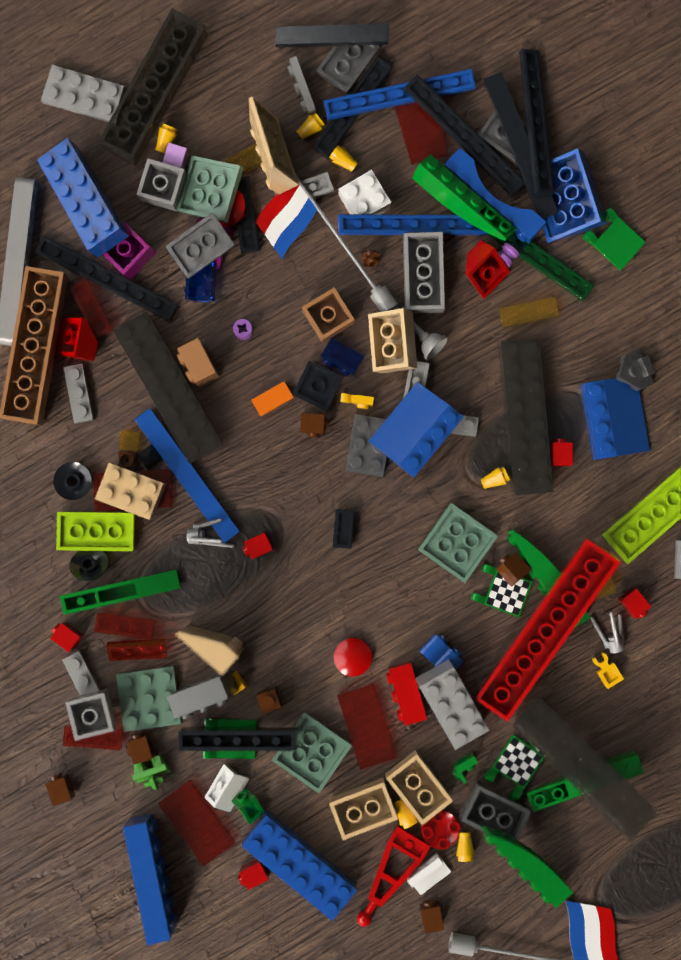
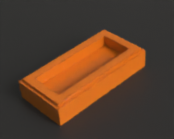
M283 381L251 401L260 417L294 397Z

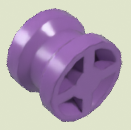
M504 243L502 250L498 252L507 267H510L512 260L520 255L508 243Z
M239 319L234 323L233 331L238 339L247 340L252 336L253 328L248 320Z

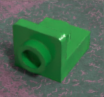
M472 752L452 763L455 768L452 772L456 780L459 781L461 779L463 784L467 783L462 772L471 771L476 767L475 764L478 763Z
M247 789L237 794L232 800V803L239 809L249 825L265 813L256 797Z

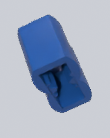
M433 634L419 649L435 667L449 659L456 670L464 662L460 658L462 654L455 647L451 650L446 645L448 641L441 634L439 636Z

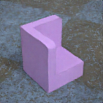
M168 143L162 163L185 169L189 152L185 147Z

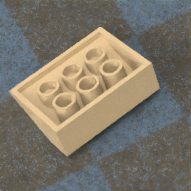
M249 98V116L252 127L250 132L257 143L255 147L262 159L261 167L267 175L266 183L270 190L281 194L299 185L278 118L255 98Z
M190 625L176 634L221 675L245 649L242 646L243 642L236 636L232 638L229 635Z

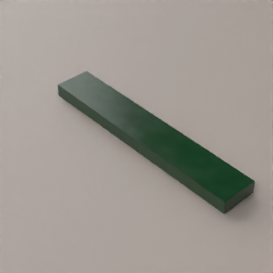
M516 232L506 241L493 235L490 236L502 246L504 243L513 246L519 252V258L582 302L595 286L531 241L528 244L526 241L522 242L519 240Z

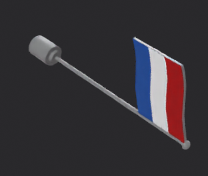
M296 175L299 185L281 194H276L264 207L256 221L282 259L284 258L289 247L308 227L318 211L372 286L370 298L380 312L393 310L398 305L395 298L386 286L381 287L374 284Z
M565 900L569 915V941L573 960H618L615 947V923L611 909ZM451 932L448 951L454 954L473 957L474 953H477L479 949L537 960H561L478 945L479 943L476 941L475 936Z

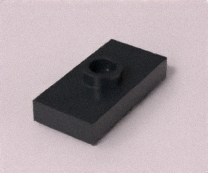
M336 509L332 547L352 549L355 510Z

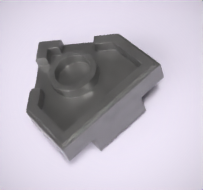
M640 349L621 356V366L619 372H617L616 380L621 383L625 382L635 391L654 384L651 375L655 373V370L648 355L643 357Z

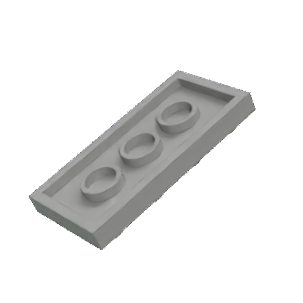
M52 65L41 101L51 106L115 124L125 87Z

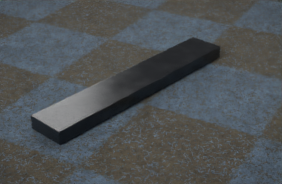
M389 23L276 27L275 45L276 48L388 45Z
M377 56L350 94L379 89L393 69V66ZM360 114L331 120L312 149L328 160Z

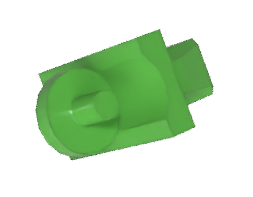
M161 755L151 759L153 764L151 769L147 770L146 762L134 764L135 774L132 775L133 781H137V783L144 782L145 788L152 786L154 791L158 790V783L164 782V778L161 775L171 772L170 766L165 763Z

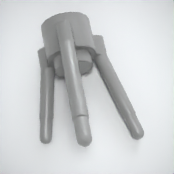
M221 518L202 524H193V529L187 530L188 544L235 547L234 544L222 543V539L205 538V531L201 530L203 527L221 522Z
M613 612L609 613L613 635L608 637V641L592 616L590 619L601 637L605 649L609 648L610 653L624 651L625 639L622 614H618V634Z

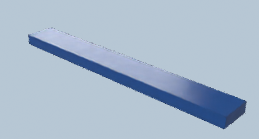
M472 69L423 79L440 97L476 89ZM409 82L323 100L327 121L414 103L415 101L403 90Z
M338 215V235H404V233L443 232V235H488V233L473 226L458 215Z
M148 409L134 419L208 521L222 519L221 522L212 525L222 541L225 543L238 534L240 530L154 412Z

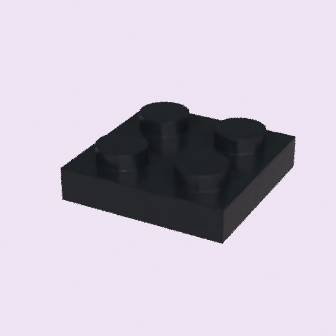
M308 361L293 396L327 412L342 382L343 376Z

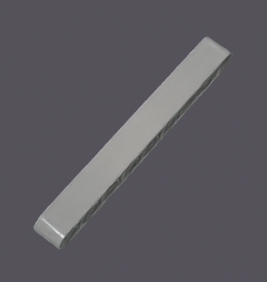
M16 177L14 183L0 299V345L12 346L25 267L29 266L38 192L37 179Z

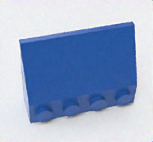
M577 148L552 159L551 167L554 185L552 198L558 214L544 219L546 224L543 230L547 242L551 243L607 224L585 152Z
M616 378L580 385L593 460L650 451L639 390L635 391L630 385L625 382L621 383Z
M417 382L369 442L414 478L463 419V416Z

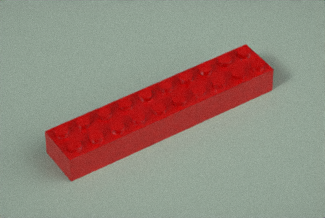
M586 537L476 693L475 700L508 722L621 563L620 559Z

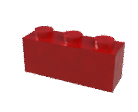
M408 661L388 667L389 672L386 673L388 683H393L395 690L391 692L393 701L399 704L400 710H396L399 722L403 721L404 725L407 726L427 720L411 662Z

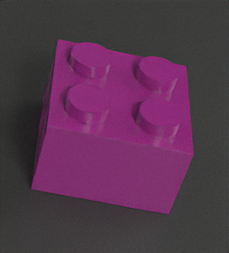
M123 221L122 224L129 236L103 255L124 276L132 279L157 251L132 226Z

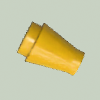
M317 113L310 114L296 132L304 140L306 137L321 131L325 124Z
M162 124V127H159L155 150L165 154L168 143L172 144L177 136V129Z
M337 145L329 157L333 160V163L351 172L358 164L348 151Z
M498 467L480 480L484 489L505 485L507 484L506 482L510 481L505 467Z
M402 799L394 802L400 826L402 825L406 829L418 822L415 815Z
M470 832L459 833L456 852L458 861H474L473 856H475Z

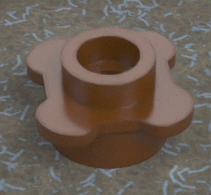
M376 250L365 252L362 256L363 266H376L381 261V258H379L381 254Z
M120 451L118 453V466L130 468L131 470L137 467L135 463L137 454L135 451Z

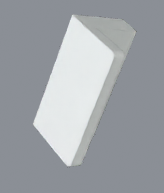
M224 764L204 798L214 808L230 812L234 807L232 800L243 791L249 778L237 774L230 766Z
M435 853L418 866L407 878V881L411 887H415L418 893L422 895L451 871L439 854Z

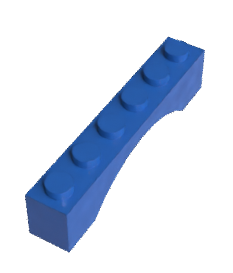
M461 148L444 164L450 172L517 228L515 231L517 233L516 236L522 242L526 241L529 244L544 228L546 221L532 209L511 207L492 196L479 179L474 159Z

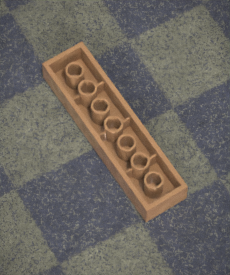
M29 266L25 267L0 408L1 419L43 426L69 279L64 272Z

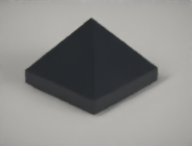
M153 444L137 454L147 470L163 460Z

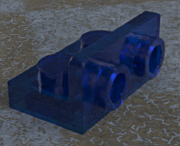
M212 262L190 279L186 277L184 289L186 300L192 302L215 301L216 263Z
M334 338L330 339L325 350L320 355V358L323 359V364L331 368L332 366L339 368L338 372L346 377L355 375L365 357Z

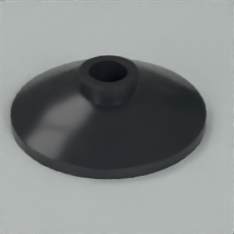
M68 462L57 469L54 474L53 484L56 492L62 498L78 500L90 491L92 477L84 465L77 462ZM73 478L77 479L76 485H73L71 483V480Z
M79 551L70 561L69 568L71 574L81 581L98 579L108 568V558L103 551Z

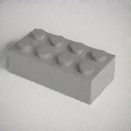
M443 232L404 233L405 309L413 311V314L443 313L445 309Z
M449 659L415 678L455 750L489 731Z

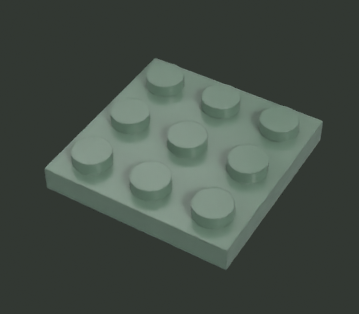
M191 156L176 211L200 218H205L213 212L219 222L228 224L244 168L240 165Z
M450 503L418 550L466 583L498 536Z
M174 666L116 674L124 732L182 723L181 717H174L167 699L169 694L177 690Z
M304 711L294 726L298 727L297 750L277 751L271 761L317 793H320L352 747V744Z

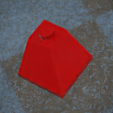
M480 240L467 254L465 274L480 296L485 299L510 271L496 249Z
M62 318L55 355L94 361L97 355L98 341L86 319Z

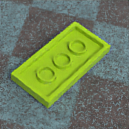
M57 512L56 550L134 551L135 514Z

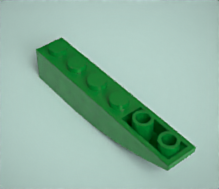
M431 154L419 163L412 179L454 214L484 232L504 241L516 231L517 228Z
M508 530L509 536H507L509 543L512 547L516 546L519 551L517 554L531 569L529 575L532 579H537L539 591L543 596L546 595L560 575L559 570L529 541L515 531ZM587 611L579 620L575 628L590 619V616L588 615Z
M177 570L61 595L60 601L63 615L180 589L181 586Z
M632 750L566 774L526 793L531 808L535 812L644 774L638 755Z
M486 825L481 827L486 834L484 839L491 846L493 844L497 846L495 850L502 858L506 856L508 858L506 861L514 870L516 868L519 869L518 874L525 882L527 880L530 881L529 885L536 893L539 891L542 893L540 897L547 905L551 903L557 908L573 893L554 869L531 848L499 830Z

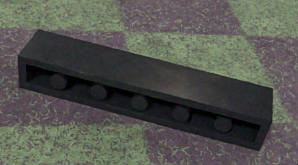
M183 727L178 731V751H296L298 748V727Z

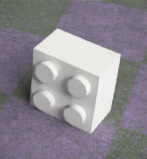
M372 170L339 188V196L350 214H381L391 207L390 199Z

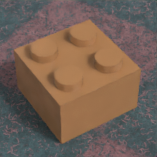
M335 287L302 307V312L322 343L355 324V319Z
M199 338L177 348L179 351L177 357L184 368L187 367L188 371L185 373L193 385L196 384L198 387H201L219 378Z

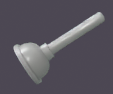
M414 322V333L422 342L421 350L424 358L430 360L442 350L448 341V337L438 333L429 334L424 332Z

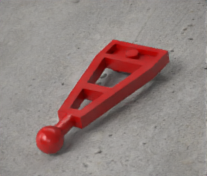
M399 825L395 827L386 843L368 895L370 903L365 910L357 915V922L360 926L367 927L371 924L372 913L376 906L382 907L421 864L431 847L424 840ZM392 846L414 859L398 878L384 871ZM382 878L392 885L379 897L375 893Z

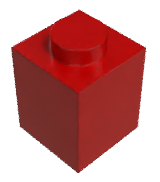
M555 439V442L550 444V467L573 466L572 443H567V439Z
M266 532L245 541V546L242 547L246 557H251V560L274 550Z
M631 588L618 598V601L629 615L635 619L643 618L648 614L647 610L651 608L637 588Z
M63 622L61 624L58 623L51 631L53 635L50 639L69 653L74 650L84 635L69 623Z
M256 859L240 868L238 879L242 886H246L247 890H250L269 880L270 874L266 866Z

